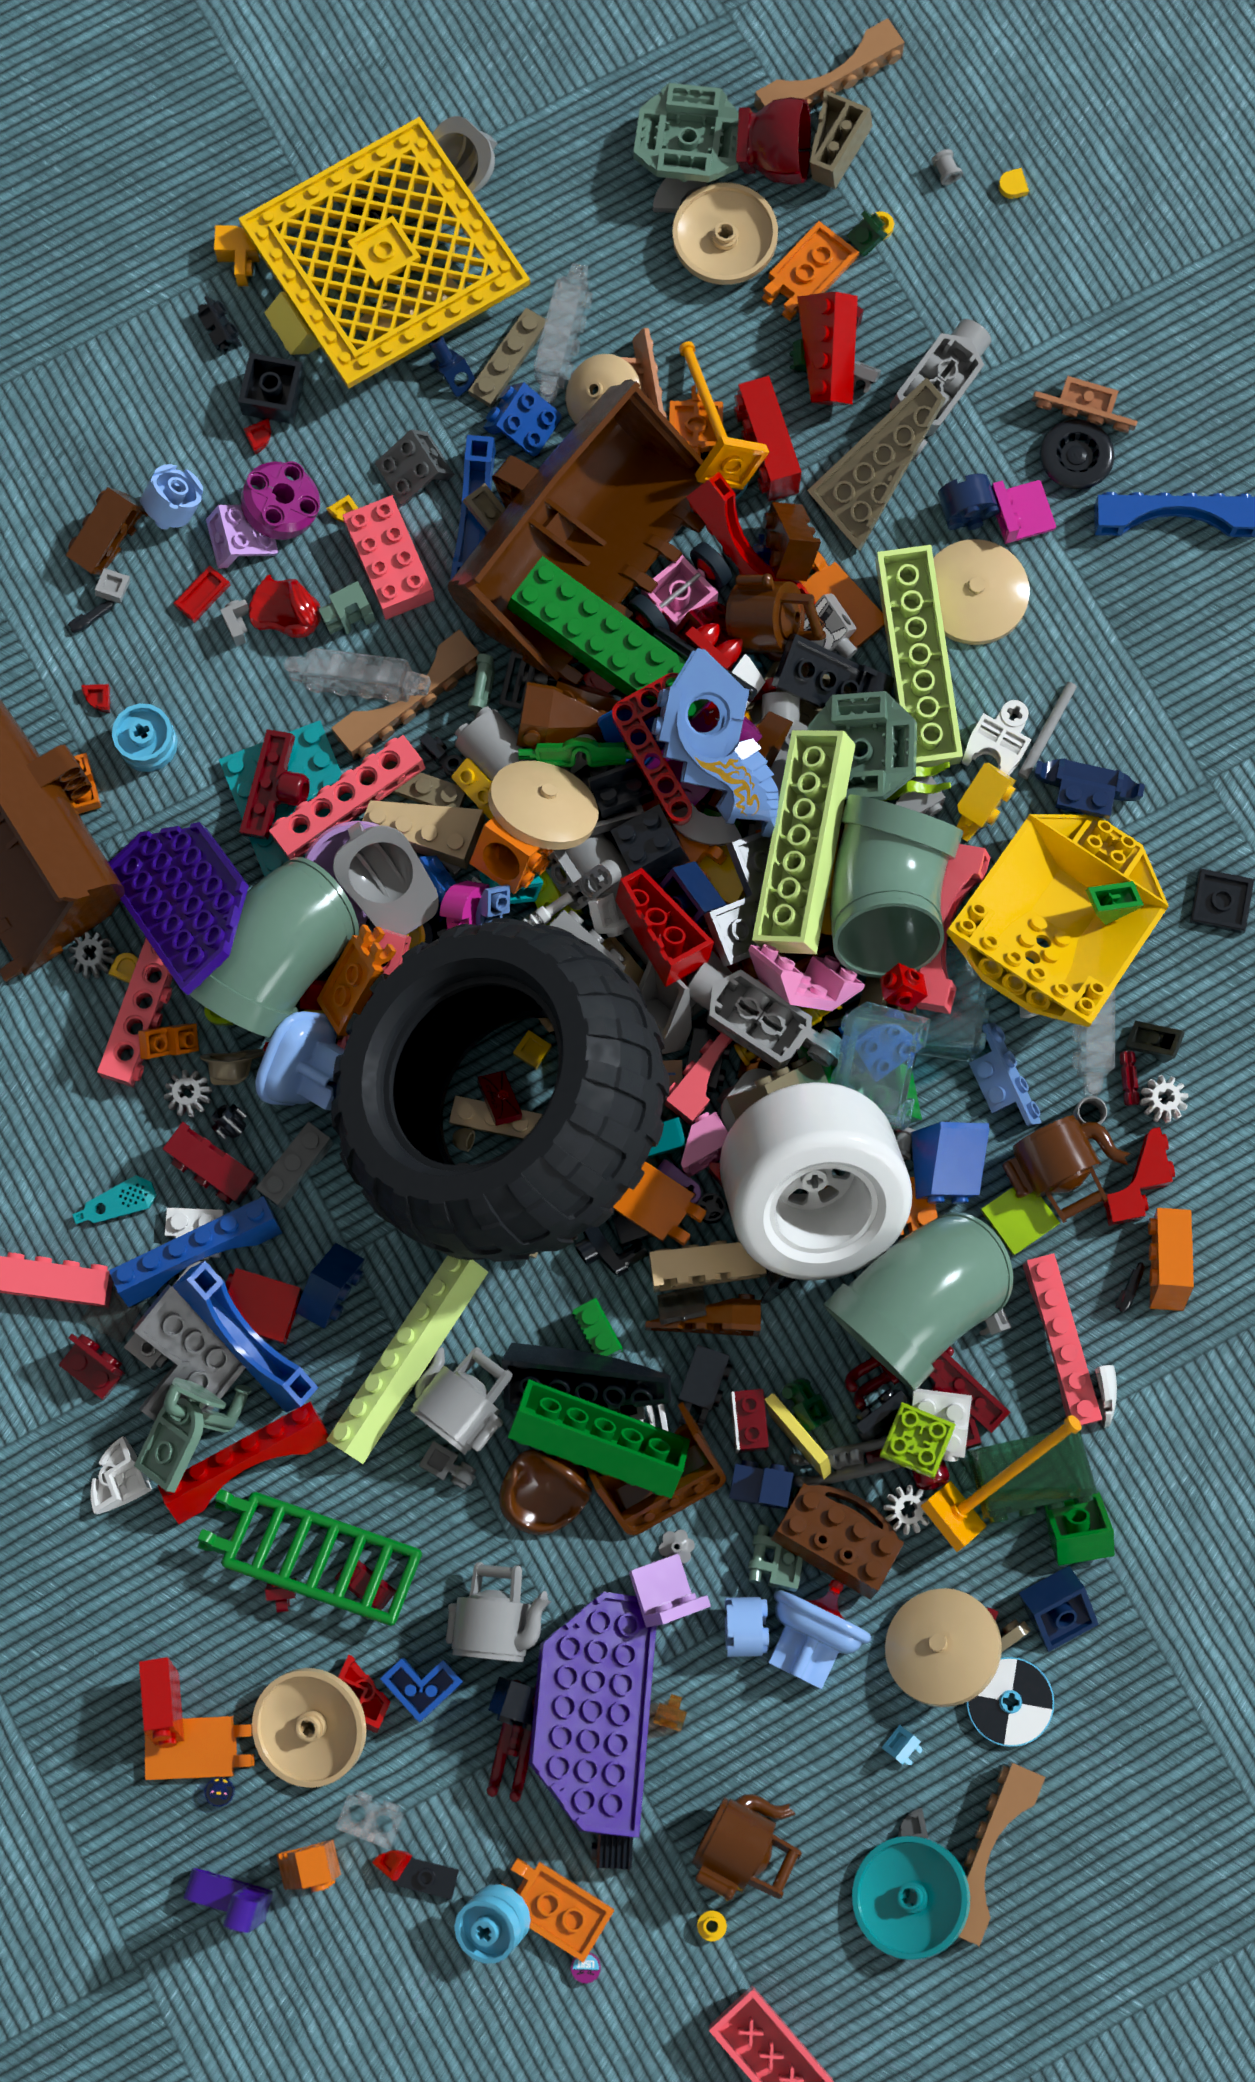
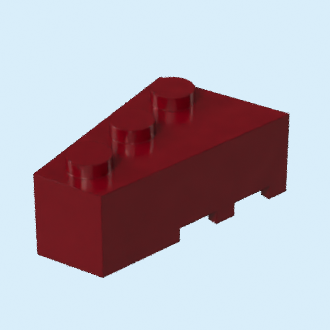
M182 1122L163 1147V1150L173 1159L170 1164L183 1173L188 1169L195 1174L193 1180L205 1189L210 1185L218 1190L216 1196L228 1205L232 1201L239 1205L258 1180L257 1175L229 1154L217 1148L211 1141L189 1128V1125Z

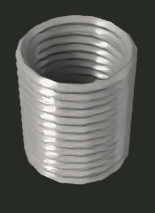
M1096 1096L1083 1098L1073 1111V1115L1080 1124L1086 1123L1079 1114V1108L1083 1104H1092L1099 1109L1100 1120L1097 1122L1101 1125L1107 1116L1105 1103Z

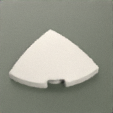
M1113 1365L1100 1366L1095 1369L1101 1398L1097 1402L1102 1416L1103 1428L1110 1426L1116 1407L1117 1381Z
M122 1436L106 1450L99 1461V1464L103 1466L99 1471V1479H92L91 1503L93 1512L96 1515L125 1505L153 1490L148 1477L134 1466L138 1457L126 1437Z

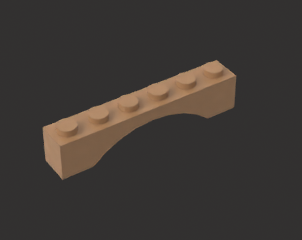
M887 18L867 29L854 54L832 72L808 80L787 81L777 79L755 92L754 106L759 111L773 100L795 97L807 99L809 109L811 110L815 104L823 101L824 90L835 94L844 88L849 89L858 80L866 76H873L885 65L896 63L903 55L904 41Z
M459 629L438 645L436 657L430 671L421 684L409 695L384 708L370 711H352L331 728L334 737L353 760L359 756L361 758L364 757L365 754H369L372 751L373 745L378 741H385L390 738L395 732L394 729L403 723L405 725L413 720L416 712L422 707L428 708L437 700V696L444 690L446 692L452 690L458 684V680L465 674L471 675L478 669L476 660L477 655L480 653Z
M1010 1761L1008 1766L1003 1765L999 1772L997 1782L1001 1784L997 1794L992 1793L988 1800L986 1810L990 1812L986 1822L981 1821L975 1834V1838L979 1840L975 1850L970 1849L964 1862V1866L968 1867L965 1875L970 1890V1910L966 1924L958 1937L978 1946L981 1944L991 1918L985 1895V1874L990 1852L998 1836L1006 1826L1020 1813L1035 1805L1046 1778Z

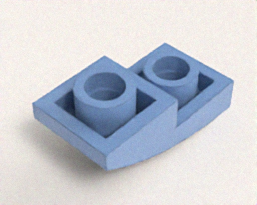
M506 884L484 889L476 911L477 926L489 923L492 919L503 918V914L510 913V885Z

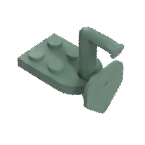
M175 1378L165 1396L164 1406L160 1410L134 1466L165 1491L175 1493L200 1441L203 1428L219 1432H229L235 1426L248 1395L252 1391L251 1388L245 1385L235 1386L236 1393L227 1413L223 1414L203 1409V1406L205 1404L224 1409L226 1406L224 1401L199 1384ZM181 1393L184 1394V1395H186V1396H188L187 1399L179 1398V1397H180Z

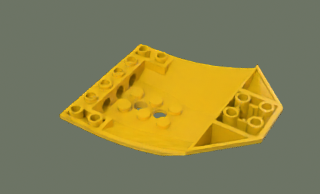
M1029 814L946 933L982 981L1028 1012L1090 1027L1169 905L1143 845L1108 821L1089 815ZM1133 881L1144 905L1140 909L1105 925L1096 915L1085 890L1088 887ZM1036 938H1042L1046 940L1049 944V947H1041L1037 943ZM1026 957L1031 958L1035 964L1028 961Z

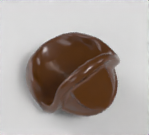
M530 1449L523 1451L512 1462L502 1481L499 1493L501 1512L511 1525L525 1533L546 1535L556 1532L572 1522L589 1501L592 1495V1488L587 1484L588 1471L585 1466L576 1465L564 1458L546 1454L542 1450Z

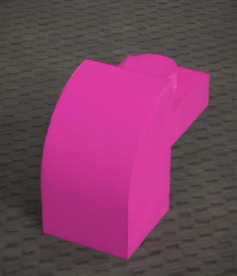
M464 881L454 884L448 889L440 908V916L447 917V929L465 923L476 925L478 903L484 889L489 888V884Z

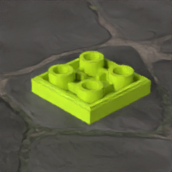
M1013 1187L980 1210L1013 1256L1060 1224L1042 1197H1036L1033 1192L1023 1198H1017Z
M902 1402L880 1457L934 1479L956 1424Z

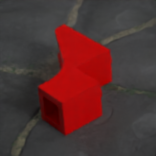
M1160 1127L1151 1129L1145 1135L1129 1186L1119 1192L1107 1194L1108 1201L1104 1202L1103 1200L1109 1226L1142 1220L1146 1216V1211L1149 1210L1146 1195H1141V1191L1169 1186L1173 1182L1172 1178L1175 1177L1173 1162L1168 1161L1166 1150H1169L1166 1134L1161 1133Z

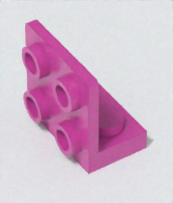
M1003 480L992 483L993 492L1000 510L996 518L1005 544L1056 529V524L1040 480L1008 489L1005 488Z

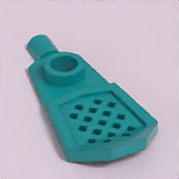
M135 1175L86 1202L84 1210L72 1215L76 1224L86 1220L95 1224L148 1210L157 1194L151 1181ZM104 1204L106 1207L105 1212L98 1214L96 1211L97 1207Z

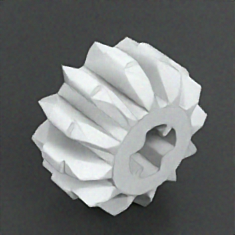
M1160 1075L1157 1078V1082L1150 1079L1147 1082L1149 1088L1141 1090V1094L1147 1098L1141 1099L1140 1105L1149 1106L1144 1112L1145 1115H1149L1151 1112L1155 1113L1153 1117L1154 1122H1158L1161 1115L1165 1123L1171 1121V1116L1179 1119L1181 1117L1179 1110L1185 1111L1188 1107L1182 1101L1186 1100L1189 1096L1187 1093L1179 1092L1184 1087L1183 1083L1178 1084L1177 1087L1173 1085L1175 1077L1171 1076L1166 1083L1164 1076ZM1162 1094L1168 1096L1166 1100H1170L1166 1104H1162L1160 1102L1162 1098H1158Z
M912 1485L907 1486L906 1495H904L901 1487H897L895 1490L899 1499L889 1494L887 1499L894 1503V1505L883 1506V1510L893 1512L892 1515L887 1516L885 1519L887 1522L896 1519L897 1522L892 1527L894 1531H897L901 1524H903L904 1535L909 1534L910 1525L915 1533H919L920 1527L917 1521L924 1526L929 1524V1521L922 1517V1515L927 1514L920 1507L929 1498L920 1501L919 1498L924 1492L922 1489H919L915 1496H913ZM904 1502H908V1506L913 1504L915 1510L911 1512L912 1518H908V1514L902 1515L901 1510L904 1508Z

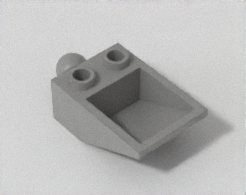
M649 960L638 988L646 1002L647 1011L654 1016L665 1045L662 1054L683 1050L692 1029L689 988L680 979L665 987Z

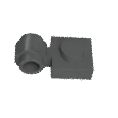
M435 1441L432 1442L419 1464V1467L443 1481L451 1473L453 1477L450 1482L463 1490L467 1486L472 1485L476 1478L474 1474L477 1471L465 1462H461L460 1466H455L454 1464L459 1456Z

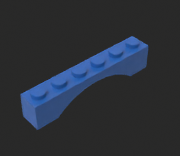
M467 435L461 514L451 579L486 535L485 529L463 503V500L484 483L490 490L492 488L496 452L494 437Z
M1105 492L1097 496L1094 504L1095 535L1121 536L1132 527L1144 521L1158 517L1179 516L1203 521L1219 529L1228 537H1255V497H1252L1250 494L1225 496L1221 493H1214L1209 496H1198L1196 493H1186L1182 496H1171L1170 493L1144 495L1140 492H1134L1129 495H1117L1115 492Z
M263 1196L109 1270L118 1294L126 1305L130 1307L155 1295L168 1280L197 1261L229 1249L257 1246L282 1234V1231L272 1209Z
M206 1261L191 1267L173 1285V1288L285 1412L300 1408L319 1388L300 1366L289 1361L274 1350L251 1328L234 1305L225 1282Z

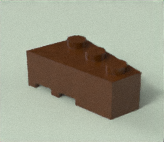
M107 487L106 490H103L96 499L97 505L92 513H89L82 522L83 528L78 536H75L68 545L69 551L66 554L68 558L88 572L101 576L103 569H107L121 551V548L118 546L128 534L132 537L137 531L133 526L142 515L148 517L139 501L127 493Z
M771 502L769 511L764 513L763 528L767 531L766 546L770 548L769 562L770 567L774 569L775 579L807 581L821 541L819 538L813 537L815 529L808 526L807 523L810 522V519L803 505Z

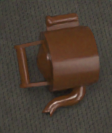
M769 573L764 575H738L736 577L737 585L730 592L725 618L729 640L735 638L743 640L741 651L762 652L768 659L780 662L790 633L797 634L810 641H819L826 638V633L822 629L814 604L815 599L812 594H801L799 588L793 582L773 581V577ZM805 612L809 621L811 631H803L805 622ZM805 662L802 666L809 670V666Z
M1071 1115L1050 1123L1017 1142L1012 1147L1015 1157L1003 1163L1002 1166L1016 1192L1017 1198H1023L1033 1192L1036 1197L1047 1195L1062 1222L1065 1223L1067 1222L1066 1219L1103 1200L1104 1202L1108 1201L1094 1171L1102 1163L1089 1139L1095 1140L1105 1155L1114 1162L1128 1165L1125 1158L1131 1153L1117 1149L1104 1126L1096 1122L1080 1124L1075 1116ZM1091 1173L1098 1190L1060 1210L1051 1194L1068 1193L1077 1189Z
M744 1794L735 1801L724 1797L691 1861V1864L699 1869L695 1878L696 1882L723 1896L727 1901L732 1900L736 1890L742 1893L747 1884L777 1899H781L784 1894L785 1884L796 1860L800 1859L802 1852L772 1834L776 1823L764 1816L780 1820L794 1816L795 1812L789 1808L790 1803L776 1806L755 1794ZM772 1845L787 1854L773 1884L770 1885L756 1877L766 1869L772 1857Z

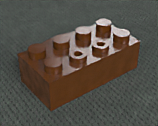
M805 1483L796 1493L771 1538L773 1542L779 1544L782 1548L801 1557L804 1561L870 1600L879 1591L904 1544L903 1541L898 1539L895 1531L883 1515L862 1498L839 1488L807 1485ZM827 1496L844 1500L858 1507L860 1510L865 1512L871 1519H873V1521L879 1527L872 1524L868 1519H866L862 1514H860L856 1510L841 1503L835 1502Z

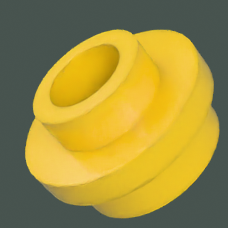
M710 1910L704 1912L699 1917L697 1929L703 1939L717 1941L724 1936L727 1924L721 1913ZM709 1921H715L718 1924L716 1931L710 1932L707 1930L706 1925Z

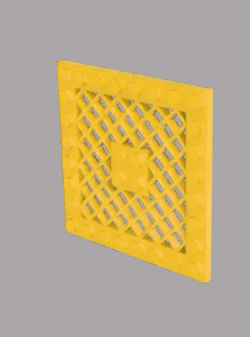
M421 117L412 120L238 218L249 239L348 389L531 285L530 278ZM395 164L394 170L387 169ZM401 164L414 165L412 174L401 172ZM419 168L422 169L426 177L418 175ZM379 176L391 178L390 186L377 184ZM373 177L371 183L365 182L369 178ZM397 180L410 182L408 190L395 188ZM415 183L428 186L426 194L413 192ZM433 187L440 197L431 195ZM356 189L369 191L367 199L354 197ZM350 190L349 195H343V193ZM374 193L386 194L385 203L372 201ZM392 197L405 198L403 207L391 205ZM334 201L346 204L344 212L332 210ZM410 201L423 202L422 210L410 209ZM327 203L326 208H321V207H320V206H322L323 204ZM429 204L442 206L440 214L427 212ZM352 205L364 207L362 216L350 214ZM447 208L453 217L445 216ZM370 209L383 211L381 219L369 218ZM388 213L401 215L399 224L394 216L387 219ZM311 214L323 216L322 224L309 223ZM304 216L303 221L297 220L298 218ZM406 216L419 219L417 227L404 225ZM329 218L342 220L340 228L328 227ZM424 221L436 222L435 231L422 229ZM347 222L360 224L358 233L345 230ZM442 225L455 226L454 234L441 233ZM365 226L372 227L364 232ZM288 227L301 229L299 237L287 236ZM460 229L463 230L468 238L459 236ZM306 232L319 233L317 242L306 240ZM406 234L414 235L413 243L410 242ZM324 236L337 237L335 246L323 243ZM420 237L433 239L431 248L419 246ZM343 238L349 239V248L341 247ZM438 241L451 243L449 252L436 249ZM287 244L296 246L294 254ZM456 245L469 247L467 256L454 253ZM302 247L314 250L312 258L300 256ZM474 249H476L481 258L473 257ZM320 251L332 253L331 261L318 260ZM419 254L428 256L426 265L420 264L421 256ZM338 255L351 257L349 266L336 264ZM434 257L445 259V268L432 266ZM356 259L363 269L355 268ZM452 261L464 263L463 272L450 270ZM301 265L310 266L308 274L305 273ZM470 265L483 267L481 276L468 274ZM315 269L328 270L326 279L313 277ZM411 270L424 273L422 282L409 279ZM405 271L403 278L397 277V275ZM333 273L346 274L344 283L332 281ZM429 274L442 276L440 285L427 283ZM352 276L364 278L362 287L350 284ZM447 279L461 280L459 288L445 287ZM370 280L375 287L382 284L381 290L368 288ZM466 282L473 283L464 289ZM388 283L401 286L399 295L386 292ZM314 285L323 287L321 295ZM329 288L342 291L339 300L327 297ZM406 288L419 289L418 297L405 296ZM425 291L438 293L436 302L423 300ZM347 292L360 295L358 304L345 301ZM443 295L451 296L442 301ZM366 296L378 299L376 308L364 305ZM384 300L396 302L395 310L382 309ZM402 304L415 306L413 315L400 313ZM328 306L337 308L335 317ZM420 308L428 309L423 313L419 314ZM343 309L355 311L353 321L341 318ZM361 313L374 315L372 324L359 322ZM379 317L392 319L390 328L377 326ZM398 321L405 322L402 325L396 327ZM342 327L351 328L349 337L346 335ZM356 330L369 332L367 341L354 339ZM375 334L382 335L373 341Z

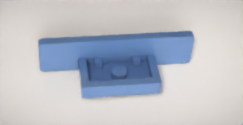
M995 1023L982 1025L981 1028L992 1051L970 1062L969 1065L991 1113H997L1016 1103L1028 1127L1041 1124L1039 1118L1040 1110L1037 1104L1031 1101L1027 1092L1029 1090L1028 1084L1019 1075L1016 1068V1058L1011 1051H1008L1005 1045L1004 1032Z

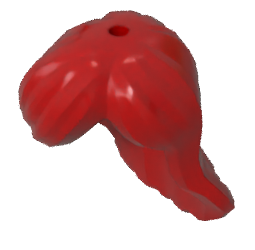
M267 575L261 584L257 586L249 604V618L255 629H273L293 638H304L313 633L320 623V604L296 579L276 581L272 579L271 575Z

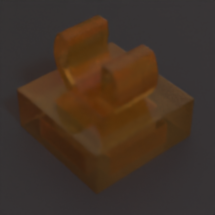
M671 1694L668 1705L659 1703L653 1723L681 1732L687 1715L686 1711L679 1710L682 1697Z

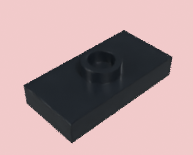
M412 1857L399 1879L395 1881V1886L452 1900L459 1869Z

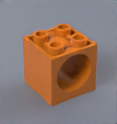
M493 817L484 825L469 864L499 885H510V892L515 894L522 887L527 888L537 873L541 875L546 870L550 862L547 858L554 850L535 847L520 841L509 834Z

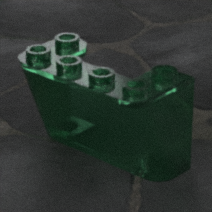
M1052 1432L967 1451L966 1455L975 1492ZM1081 1432L1068 1435L979 1504L982 1520L989 1519V1523L993 1524L1008 1520L1007 1514L1019 1512L1020 1517L1037 1513L1036 1507L1047 1505L1048 1510L1065 1507L1064 1501L1073 1500L1074 1505L1093 1501V1495L1098 1492Z

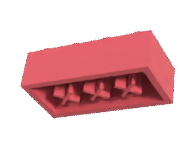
M393 495L342 515L347 532L385 620L435 601L433 588Z
M750 1986L708 2026L709 2032L752 2082H834L827 2071L753 1986Z

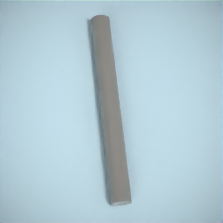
M1067 682L1018 773L1020 777L1028 779L1077 688L1074 683Z

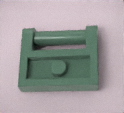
M488 654L477 655L476 664L478 669L472 698H469L468 708L470 711H474L475 719L477 713L484 707H489L495 677L494 658Z

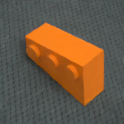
M1157 1208L1154 1217L1149 1218L1148 1234L1152 1235V1243L1149 1246V1260H1151L1149 1276L1150 1309L1184 1311L1194 1288L1191 1210Z
M334 1840L276 1854L284 1889H305L310 1887L311 1892H317L332 1886L335 1883V1879L341 1875Z

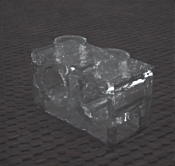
M357 1790L356 1794L349 1793L335 1829L389 1850L392 1849L405 1816L404 1813L399 1812L400 1806L385 1800L383 1805L373 1802V1795ZM358 1804L365 1809V1817L362 1821L352 1819L350 1810L353 1805ZM382 1815H387L392 1819L393 1827L389 1832H383L378 1828L377 1821Z

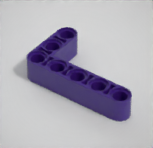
M192 1868L183 1898L227 1912L223 1923L224 1927L243 1933H250L265 1922L274 1892L213 1872Z

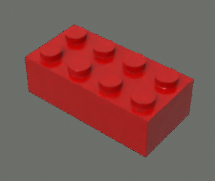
M770 376L738 384V395L734 396L736 403L734 414L737 422L742 421L744 430L741 431L742 438L745 441L766 444L769 450L768 455L758 468L760 478L757 481L761 494L766 493L768 502L798 494L802 472Z

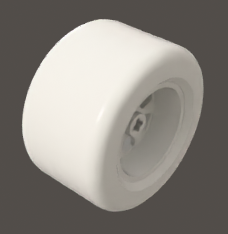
M815 1082L792 1085L774 1091L752 1104L741 1114L729 1130L722 1147L720 1176L736 1235L743 1248L757 1263L779 1275L801 1280H826L858 1271L875 1261L893 1245L909 1218L912 1205L911 1181L893 1129L885 1114L872 1100L851 1088L837 1084ZM832 1169L844 1170L846 1173L843 1176L833 1175ZM796 1189L808 1191L807 1194L793 1193Z

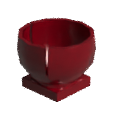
M788 97L773 100L757 113H753L750 108H739L736 162L744 173L756 174V170H758L770 181L788 185L806 182L811 152H798V150L811 149V120L807 99Z

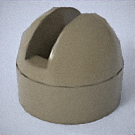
M467 1128L456 1130L452 1136L454 1146L459 1150L469 1152L474 1144L475 1131Z

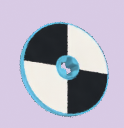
M1004 1657L1000 1659L996 1674L989 1685L978 1696L966 1702L972 1724L983 1737L998 1745L1016 1747L1034 1741L1046 1730L1053 1716L1054 1695L1048 1679L1038 1667L1020 1658ZM1009 1693L1013 1694V1699L1018 1700V1705L1012 1706L1011 1710H1007V1705L1003 1704V1698H1008Z

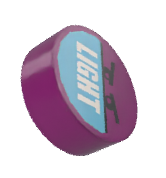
M590 1952L584 1963L574 1957L571 1964V1972L577 1981L591 1983L600 1974L601 1964L595 1954Z

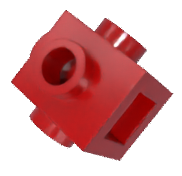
M901 963L896 964L880 978L884 1000L907 1011H910L928 996L924 975Z

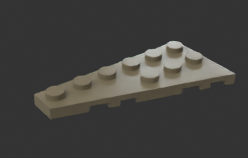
M927 378L807 490L860 551L946 400Z

